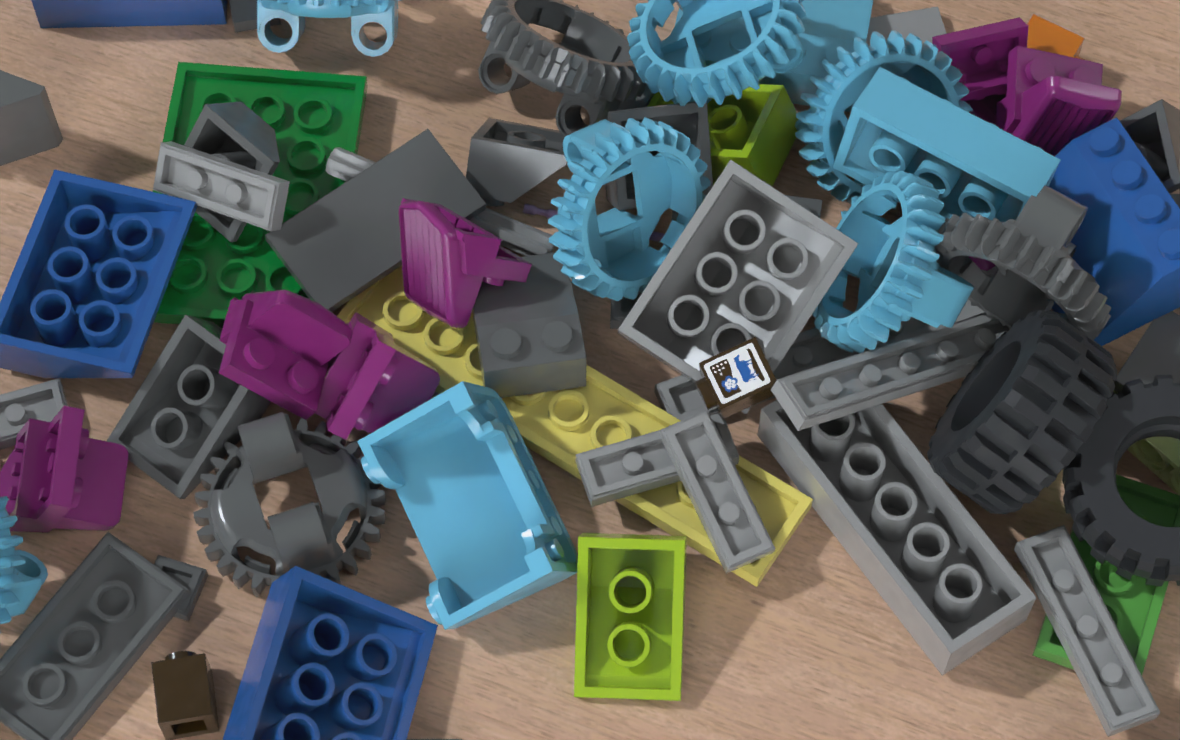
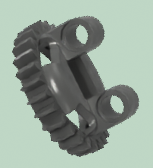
M491 0L480 24L483 25L481 31L487 33L485 38L490 41L478 69L479 79L483 86L490 92L498 94L522 88L533 82L549 91L564 93L555 116L556 125L564 137L588 126L581 118L582 106L589 114V125H592L603 119L607 120L608 112L617 111L620 103L626 102L627 98L635 101L637 96L641 97L647 85L642 82L636 72L637 69L631 61L629 54L630 46L623 29L614 28L609 25V21L594 16V12L588 13L579 9L578 5L574 7L564 3L563 0ZM529 23L563 33L564 37L561 43L553 42L528 26ZM505 63L512 69L511 78L505 72Z
M1045 185L1036 197L1030 196L1016 220L1009 219L1006 222H1000L996 218L992 221L981 214H977L975 217H971L967 213H963L961 217L952 214L950 219H945V222L938 230V233L944 235V239L934 247L936 253L940 255L939 259L936 260L940 267L970 282L975 287L968 298L971 301V306H978L987 313L986 317L992 316L1001 321L1002 326L1008 325L1012 327L1019 319H1025L1033 311H1051L1050 309L1055 301L1065 312L1056 313L1094 340L1102 332L1111 317L1108 314L1111 307L1105 304L1107 297L1099 293L1098 289L1100 286L1097 284L1096 279L1084 271L1072 258L1077 245L1071 243V240L1079 229L1088 207ZM969 256L994 263L998 269L992 278L984 273Z
M283 412L237 426L242 446L238 448L232 443H224L228 459L211 457L212 468L217 474H201L202 485L209 491L196 492L194 496L196 503L199 507H202V509L193 512L196 524L203 526L197 531V535L202 545H208L204 549L210 562L219 560L216 566L222 577L234 572L232 579L238 589L252 579L251 588L256 597L261 595L266 586H271L272 582L294 566H298L338 584H341L339 572L342 569L357 576L358 567L354 557L357 556L366 560L371 559V548L366 542H380V529L375 526L385 524L386 520L385 510L379 508L385 505V491L379 490L378 488L382 484H374L364 472L361 464L362 457H360L362 450L358 440L344 447L345 439L335 434L331 438L328 437L327 423L324 421L312 432L308 429L307 420L301 418L297 425V430H293L289 415L283 414ZM302 468H308L323 512H321L319 502L315 504L311 502L268 516L270 529H268L254 484ZM359 508L361 521L360 523L356 520L353 521L350 531L342 541L346 549L343 553V550L336 541L337 534L344 526L349 513ZM246 546L258 553L273 558L276 562V575H271L270 565L256 561L248 555L243 562L240 559L237 547Z

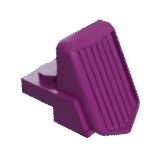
M1020 17L932 37V44L936 45L938 52L942 51L952 59L951 65L959 69L963 74L958 82L965 85L969 89V93L960 100L971 106L973 110L969 113L996 125L997 102L1004 99L1007 92L1008 51L1016 46L1027 47L1028 25Z
M1016 46L1008 51L1006 97L997 102L996 126L1055 157L1073 139L1112 120L1121 106L1122 91L1102 85L1103 64Z
M402 198L398 214L404 293L412 303L424 312L453 328L462 329L468 324L482 281L496 286H503L505 280L526 283L532 264L500 246L502 239L441 204Z
M288 290L247 293L241 300L234 297L230 300L219 340L226 344L219 374L306 420L317 412L329 360L350 345L353 332L347 323L320 303Z
M357 312L354 313L350 322L347 323L353 332L350 345L329 360L318 409L315 413L326 419L329 432L347 440L353 427L359 431L363 429L371 434L429 401L440 382L439 373L434 367L395 344L391 333Z
M64 405L51 422L30 418L17 434L15 449L11 452L0 470V497H8L9 501L5 508L10 516H17L18 519L9 528L10 532L49 533L52 529L105 531L114 528L121 519L128 463L126 447L117 443L89 438V430L82 428L84 409Z

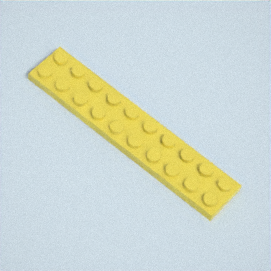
M402 266L351 299L337 315L345 323H348L354 313L357 312L391 333L395 344L438 371L440 382L435 391L439 394L462 381L483 386L473 314L471 313L467 326L461 329L453 328L424 312L405 296ZM587 364L585 387L502 398L513 417L526 447L580 480L582 479L575 462L576 454L655 432L681 421ZM739 455V462L735 467L773 542L775 551L731 572L757 587L810 510L813 499ZM682 481L615 500L670 535L687 536L688 546L722 566Z

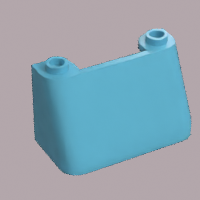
M462 381L358 440V444L364 454L361 458L364 472L374 484L381 483L386 488L396 490L437 580L429 584L430 595L426 597V605L433 619L438 624L443 625L445 630L459 628L557 584L577 573L578 553L510 411L495 390Z

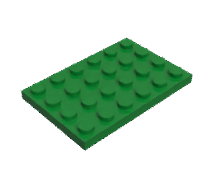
M178 62L163 142L172 141L185 145L205 104L244 103L275 129L280 162L272 176L290 181L283 224L346 182L329 175L326 172V164L331 152L337 147L358 154L368 89L367 77ZM195 212L154 323L180 324L184 316L189 315L214 322L223 328L230 300L234 297L241 300L247 293L288 290L305 298H308V296L267 243L265 235L270 232L269 230L247 223L237 242H230Z

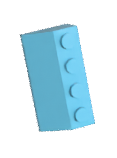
M879 67L852 107L833 168L865 185H872L875 177L884 176L889 171L898 172L902 170L912 173L933 183V188L940 191L938 200L944 202V207L939 215L945 217V219H950L952 214L961 217L963 213H967L971 217L981 214L992 221L996 218L1000 222H1006L1009 219L1016 220L1030 196L1036 197L1045 185H1050L1061 160L1041 148L1033 146L1000 129L998 126L955 106L950 101L912 84L907 79Z

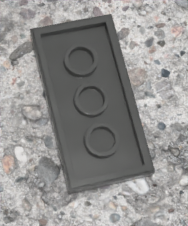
M426 129L284 222L281 230L270 231L265 236L267 243L308 298L320 303L330 312H333L402 266L398 214L402 198L441 204L467 220H471L483 212L486 208V203L430 130Z
M107 532L1 657L0 722L24 740H72L174 617L179 606L190 595L189 590Z

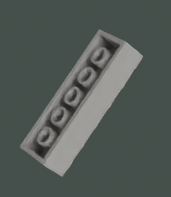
M778 400L761 409L757 436L800 492L813 499L812 507L942 676L1027 620L1037 597L941 477L934 473L929 462L882 404L797 431Z

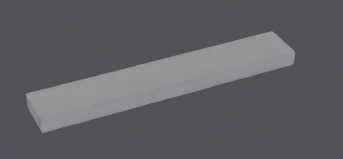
M987 314L956 323L952 328L943 327L876 348L875 350H869L779 378L771 388V391L797 431L965 377L976 367L978 360L984 353L995 345L996 340L1012 327L1008 325L1002 326L1001 321L992 316L986 317Z

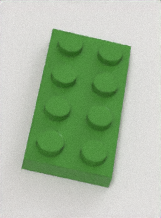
M1116 474V485L1120 497L1137 516L1155 525L1180 527V495ZM1071 529L1070 537L1142 675L1169 581H1165L1161 587L1146 585V578L1132 575L1129 580L1116 574L1118 568L1107 560L1103 564L1099 563L1090 554L1092 547L1086 540L1079 541L1073 529ZM1045 613L1032 656L1074 670Z

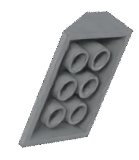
M730 160L619 327L618 334L694 383L702 379L699 368L700 362L756 337L774 373L859 243ZM752 406L742 410L741 412L747 414Z

